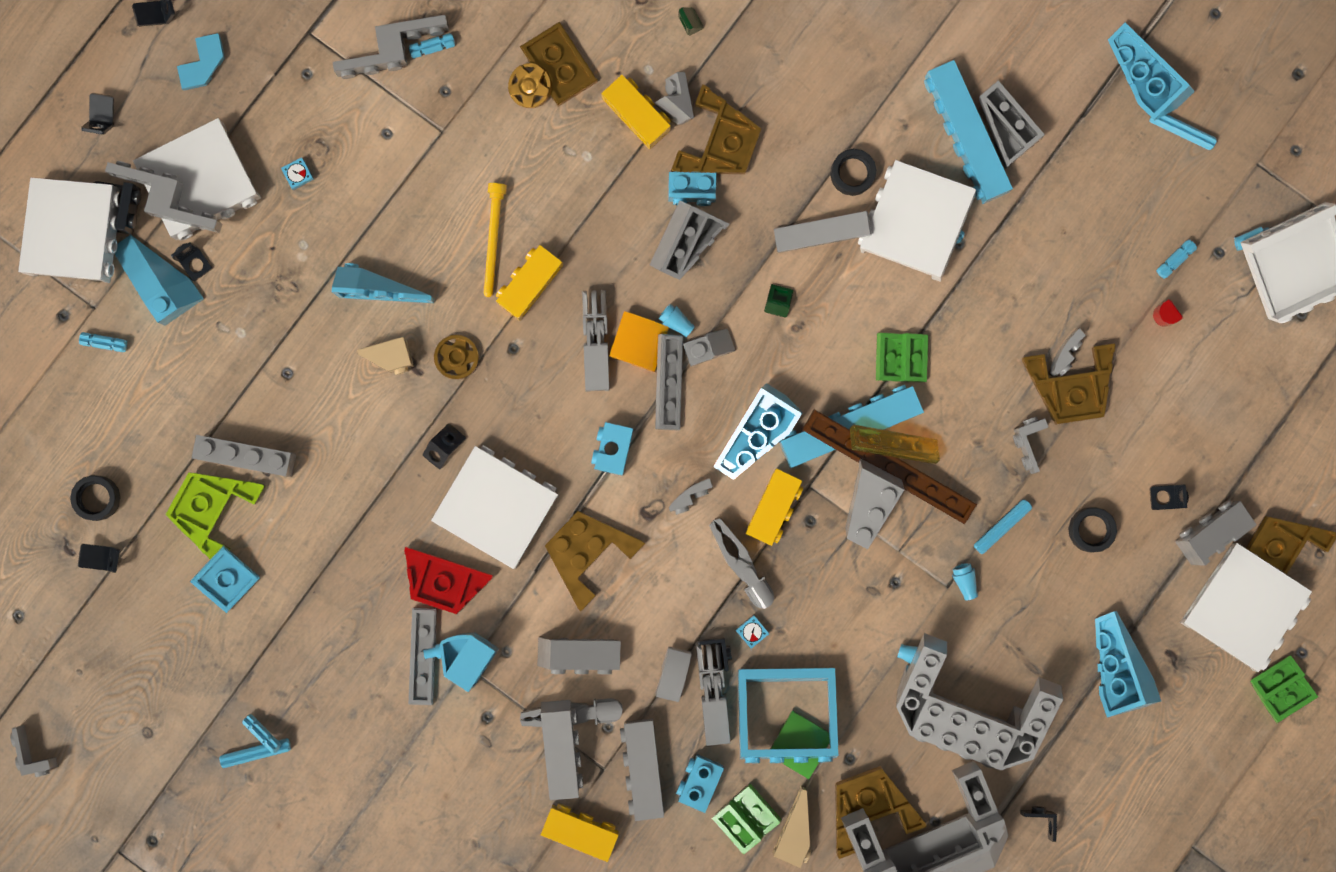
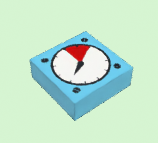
M302 157L281 168L292 190L314 180Z
M754 615L736 629V632L750 649L769 635Z

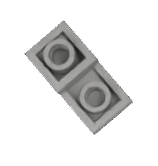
M1080 328L1075 330L1059 348L1049 372L1052 377L1058 374L1062 376L1072 367L1070 363L1075 358L1069 353V350L1072 353L1075 352L1083 344L1081 339L1086 336Z
M710 478L693 485L679 495L669 506L670 512L675 511L676 515L689 511L688 506L693 505L690 495L694 494L695 498L709 494L708 489L712 488Z
M668 646L662 664V673L655 692L656 697L679 702L690 664V651Z

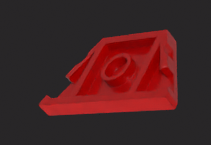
M409 547L404 548L411 600L458 614L493 578L491 574Z

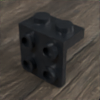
M101 181L93 182L96 184L113 185L122 190L115 229L117 233L133 235L137 224V209L141 202V188L124 182L123 185Z

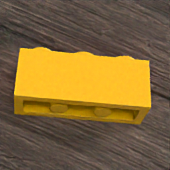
M621 75L601 93L602 100L650 150L670 132L671 126L669 123L671 121L662 111L658 113L653 108L655 104L646 94L642 96L637 91L638 86L630 77L626 79Z
M541 245L537 249L533 247L525 257L527 262L522 268L518 266L511 275L513 280L508 286L503 285L496 294L498 297L496 300L497 304L519 321H521L563 267L562 261Z
M775 469L745 534L770 546L773 545V542L778 544L783 534V530L780 527L783 521H789L794 510L790 506L794 499H799L804 487L800 486L802 480L779 469Z
M558 803L555 806L552 804L540 835L608 862L619 835V831L615 830L616 826L605 821L602 824L593 821L594 817L580 812V815L570 812L571 808Z

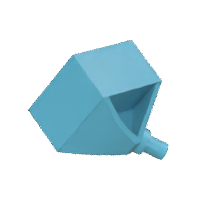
M463 633L446 638L440 644H436L434 648L424 649L423 652L425 659L441 658L444 677L469 692L474 688L499 648L477 633Z

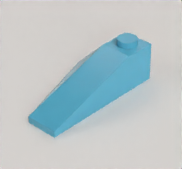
M1124 23L1108 39L1138 105L1154 121L1176 110L1195 92L1127 23Z
M129 235L117 244L115 256L157 323L166 326L204 300L191 279L132 235Z
M345 263L344 267H337L331 291L339 298L434 303V298L431 295L359 268V264Z
M766 383L758 392L714 465V468L734 480L756 460L789 435L803 412L785 394Z
M1114 611L1096 618V647L1100 652V664L1097 665L1098 672H1101L1099 696L1107 718L1161 702L1154 678L1118 612Z

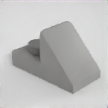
M677 72L665 79V88L668 96L656 101L655 105L677 125H682L693 119L694 116L685 72Z
M728 329L711 332L704 337L683 344L691 367L735 352Z

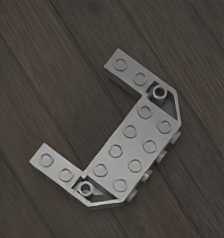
M924 633L910 666L906 665L897 690L896 707L909 735L920 742L936 745L943 751L949 750L957 753L964 759L978 761L987 768L1004 770L1033 760L1063 701L1062 686L1038 677L1023 709L1014 706L1007 721L993 717L933 693V684L947 656V642Z
M972 761L952 770L968 809V814L884 850L881 849L870 820L863 808L841 817L863 872H985L994 868L1008 838V832L1004 819L998 813L980 767Z

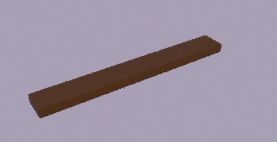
M815 409L802 428L806 433L859 463L861 458L901 479L904 490L963 524L967 522L977 505Z

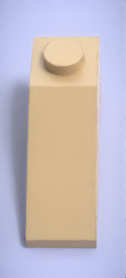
M800 786L772 852L774 857L801 868L802 863L808 862L812 852L809 849L807 790Z

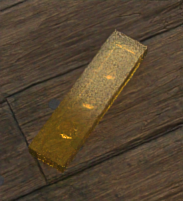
M854 424L850 427L852 450L937 464L940 461L937 439Z

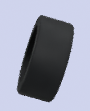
M853 148L843 151L836 157L831 167L830 176L833 185L838 191L844 195L856 196L863 194L870 188L875 180L877 170L874 160L868 153ZM858 159L866 166L867 177L860 185H847L840 178V167L846 160Z
M96 475L83 477L76 482L70 496L71 506L76 514L83 519L100 521L112 516L118 509L121 499L119 489L112 480ZM93 484L102 485L109 493L108 505L99 512H90L82 503L83 491Z
M1097 507L1084 508L1076 512L1071 518L1068 527L1069 537L1073 544L1080 550L1090 553L1106 550L1115 541L1117 535V525L1113 516L1106 510ZM1088 516L1099 517L1106 525V535L1097 544L1086 543L1079 534L1080 523Z

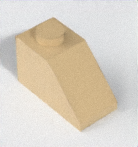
M404 337L357 350L358 355L390 373L395 372V375L405 374L409 372L408 368L414 367L408 343Z

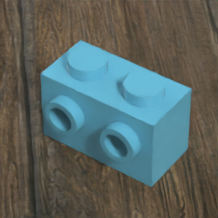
M698 754L695 759L690 758L685 770L689 774L686 781H680L676 794L679 795L678 802L705 813L724 766Z

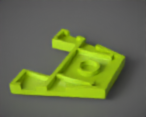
M188 472L165 515L190 538L203 554L211 559L223 544L209 538V534L231 494L254 505L265 485Z

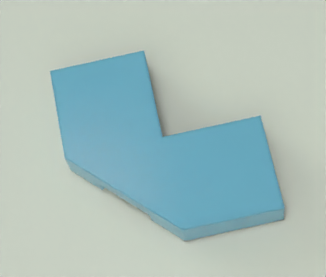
M218 33L195 38L200 61L177 66L182 90L207 86L212 79L211 76L225 59L221 37Z

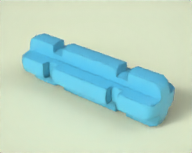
M449 33L442 35L443 38L438 36L421 41L419 45L418 43L409 45L411 57L417 58L421 57L423 53L427 55L441 51L444 47L446 49L454 47V37Z
M1191 240L1185 241L1181 248L1177 249L1156 270L1158 275L1163 279L1170 276L1189 257L1188 255L1197 249L1196 244Z
M82 332L79 336V344L83 346H92L106 350L114 349L117 352H125L127 349V341L124 339H115Z
M252 714L243 719V725L271 753H276L281 748V743Z

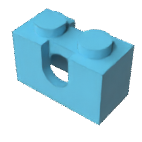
M605 422L604 427H599L597 441H601L599 451L594 450L591 464H595V470L623 476L633 428ZM614 442L618 445L619 449L615 455L606 454L605 446L607 443Z

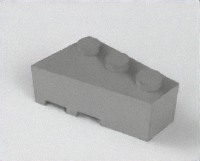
M999 81L979 97L981 108L1005 168H1007L1041 140L1045 134Z
M679 201L651 260L650 266L680 280L700 258L699 255L707 246H711L715 241L714 238L722 229H726L729 223L683 201Z
M861 458L845 530L847 539L869 549L902 495L904 486L901 479Z
M1231 500L1224 502L1218 507L1220 511L1214 515L1211 513L1205 515L1199 520L1200 524L1193 529L1188 527L1179 533L1180 538L1175 542L1191 565H1207L1210 562L1208 559L1216 552L1218 554L1226 550V545L1232 541H1237L1257 525L1241 501L1231 502Z
M538 637L537 666L551 670V674H565L566 670H574V674H589V670H597V674H612V670H620L621 641L614 639H547L546 637Z

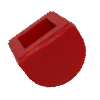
M1169 299L1159 304L1153 311L1154 321L1163 327L1173 325L1183 319L1181 313Z

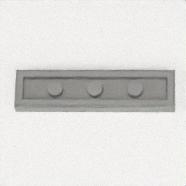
M863 211L774 229L777 252L782 253L871 236L868 212Z
M658 335L655 429L680 430L682 335Z
M412 608L408 701L410 705H433L435 657L425 659L423 650L434 648L436 645L437 609Z

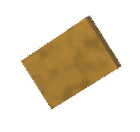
M560 21L520 46L529 63L540 65L549 73L552 81L550 95L558 107L598 82ZM544 76L542 79V83L545 86H547L546 78Z

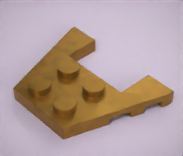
M702 84L695 106L718 114L702 158L678 150L671 172L745 175L761 128L741 112L736 111L727 104L723 98L713 93L709 87Z
M1115 343L1092 347L1095 372L1049 378L1045 354L1022 358V362L1055 425L1103 418L1105 416Z
M577 511L549 540L545 547L577 608L582 611L596 596L578 579L611 543H614L629 559L645 543Z
M1265 516L1246 549L1287 575L1307 541L1322 551L1329 552L1336 540V532Z
M881 766L835 783L836 854L838 859L855 854L841 817L862 808L870 822L898 812L906 834L927 827L924 820Z

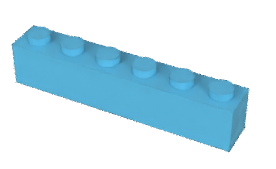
M950 61L928 71L925 76L926 80H924L925 87L929 93L932 92L935 98L934 107L937 113L942 114L945 120L943 123L947 135H951L955 142L953 144L954 151L958 157L961 156L965 164L963 165V170L968 179L971 178L974 184L973 188L976 189L975 197L977 200H981L982 204H985L1008 194L1013 188L955 61Z
M902 385L892 390L893 395L886 398L884 394L878 395L870 399L871 404L863 407L862 403L848 408L850 413L841 416L840 412H837L828 417L865 438L920 415L924 411L913 386L906 388L905 385ZM794 430L784 440L779 442L790 468L836 450L805 431L797 434L796 430Z

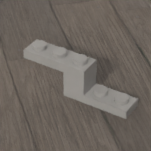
M445 15L375 26L379 54L333 62L334 72L342 79L354 78L355 74L360 73L374 75L379 73V70L388 69V71L401 70L402 66H408L403 38L415 40L425 34H430L431 36L442 35L444 31H449L447 18Z
M117 161L116 164L107 162L105 172L111 176L151 186L144 212L151 216L220 233L222 223L216 220L215 215L202 212L201 216L192 214L193 210L189 208L178 207L184 185L177 180V176L169 173H163L162 176L156 175L154 170L140 167L139 170L132 169L130 164L122 161Z

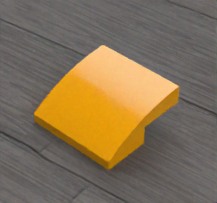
M624 311L609 357L655 372L657 367L658 335L667 334L669 327Z

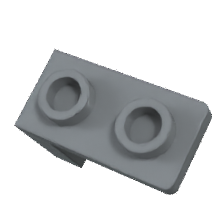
M1037 416L1023 421L1025 426L1015 429V435H1013L1016 447L1018 449L1021 448L1024 455L1021 458L1023 466L1031 474L1040 472L1027 435L1048 428L1046 420H1038Z
M21 725L12 728L10 739L13 747L16 748L17 757L15 758V764L21 776L35 773V777L50 774V769L58 767L56 757L32 762L25 726Z

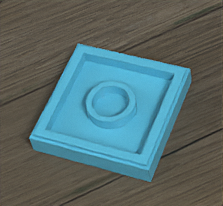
M223 545L190 582L227 613L257 582L260 576Z

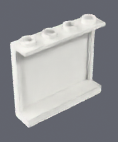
M219 118L133 160L137 170L140 167L154 170L156 175L162 176L163 173H169L177 176V180L184 185L178 207L189 208L193 210L192 214L201 216L202 212L215 215L216 220L220 218L228 219L235 215V211L241 208H250L257 203V200L261 199L227 134L228 131L224 123ZM145 185L149 193L151 186ZM162 219L170 237L175 240L183 241L193 236L192 232L198 229L205 230Z
M895 160L893 167L889 166L884 177L887 180L885 187H880L875 200L878 201L875 210L871 209L868 215L871 236L859 238L858 244L861 245V253L866 251L931 275L932 279L941 282L975 198L976 189Z
M30 178L18 272L29 276L46 275L110 283L111 277L114 274L113 257L117 251V230L115 226L122 190L107 184Z
M1322 203L1240 242L1269 320L1285 323L1292 320V316L1298 313L1309 312L1314 309L1313 306L1335 299L1336 220L1334 216L1336 215V204Z
M482 445L481 449L475 446L431 521L512 569H516L556 498H558L559 495L555 493L557 488L545 481L542 485L534 481L535 475L525 469L522 473L514 469L516 464L504 457L501 461L493 457L495 452Z
M1233 543L1180 623L1187 628H1191L1249 666L1252 671L1259 672L1260 670H1265L1271 661L1269 656L1273 650H1278L1283 644V635L1287 629L1291 630L1298 620L1296 616L1300 609L1304 610L1311 601L1309 596L1312 591L1243 546Z

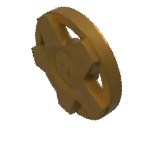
M533 63L520 65L514 69L508 83L509 94L518 105L525 108H537L543 105L551 94V77L540 65ZM532 67L535 69L529 73L526 68ZM517 76L518 81L514 84V80ZM544 76L546 78L547 86L542 84V79ZM521 95L523 102H521L516 96ZM536 96L543 97L540 101L534 103Z
M451 335L442 339L434 352L436 368L442 375L450 379L458 380L468 377L474 372L479 361V354L475 344L462 335ZM456 339L452 346L445 344L450 340ZM466 342L471 345L473 351L466 349ZM439 353L444 357L440 364L438 361ZM474 362L472 367L468 371L467 364ZM454 370L457 375H450L446 372Z

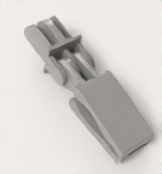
M596 290L591 291L592 314H588L587 291H582L583 334L587 335V343H584L585 391H609L608 343L604 342V335H607L606 290H601L602 314H597ZM593 318V321L586 322V319ZM597 318H604V322L603 320L597 321ZM594 335H597V343H594Z
M721 519L712 521L709 527L725 561L738 577L748 585L743 590L756 607H769L774 601V593L764 576L759 579L756 576L757 572L748 551ZM715 523L720 526L721 532L736 545L738 559L730 556L723 544L722 535L716 529Z
M715 643L717 666H713L711 644H706L708 663L706 667H703L701 645H696L701 690L704 689L705 696L701 697L706 746L730 744L727 703L725 694L722 695L721 689L725 685L720 643ZM712 688H714L715 695L713 696L711 693Z
M613 698L594 699V705L571 702V709L576 708L577 723H573V725L588 722L590 719H595L596 725L615 722L622 715V704ZM541 707L522 711L520 716L521 725L542 727L541 718L537 717L541 715Z

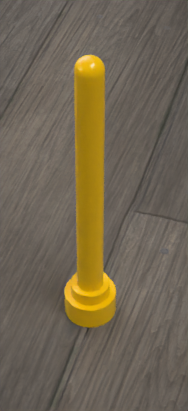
M488 183L487 191L490 194L489 198L492 200L484 282V295L486 297L493 295L501 200L504 199V195L507 192V185L500 183Z

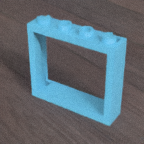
M835 668L738 670L740 759H745V763L757 764L760 763V759H770V763H784V759H794V763H808V758H818L819 763L833 762V758L839 756ZM827 681L830 749L748 750L746 682Z

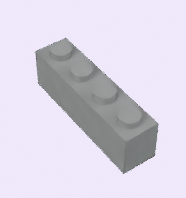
M196 435L192 459L286 477H292L296 458L294 453Z
M571 700L541 702V722L550 800L579 798V789L583 788V776L578 774L577 767H581L580 752L575 751V745H579L578 730H573V723H577L576 708L571 709Z
M653 718L624 722V728H620L621 742H626L627 752H623L624 767L629 766L630 776H625L627 791L632 790L633 800H628L629 813L635 816V821L664 818Z

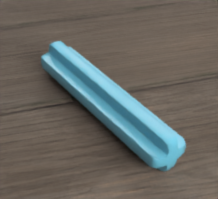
M1167 114L1155 121L1151 117L1149 119L1151 123L1205 149L1211 150L1216 144V137Z
M1025 499L1021 500L974 544V548L980 554H984L1032 509L1031 504Z
M287 738L278 740L281 743V748L276 753H271L262 744L224 754L219 757L220 765L222 768H227L285 753L291 750V744Z

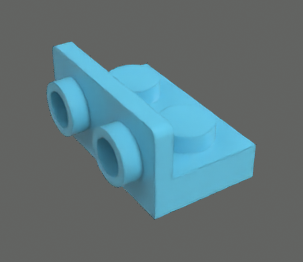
M669 172L668 202H673V205H678L679 201L685 203L697 202L698 206H710L711 203H715L716 173Z

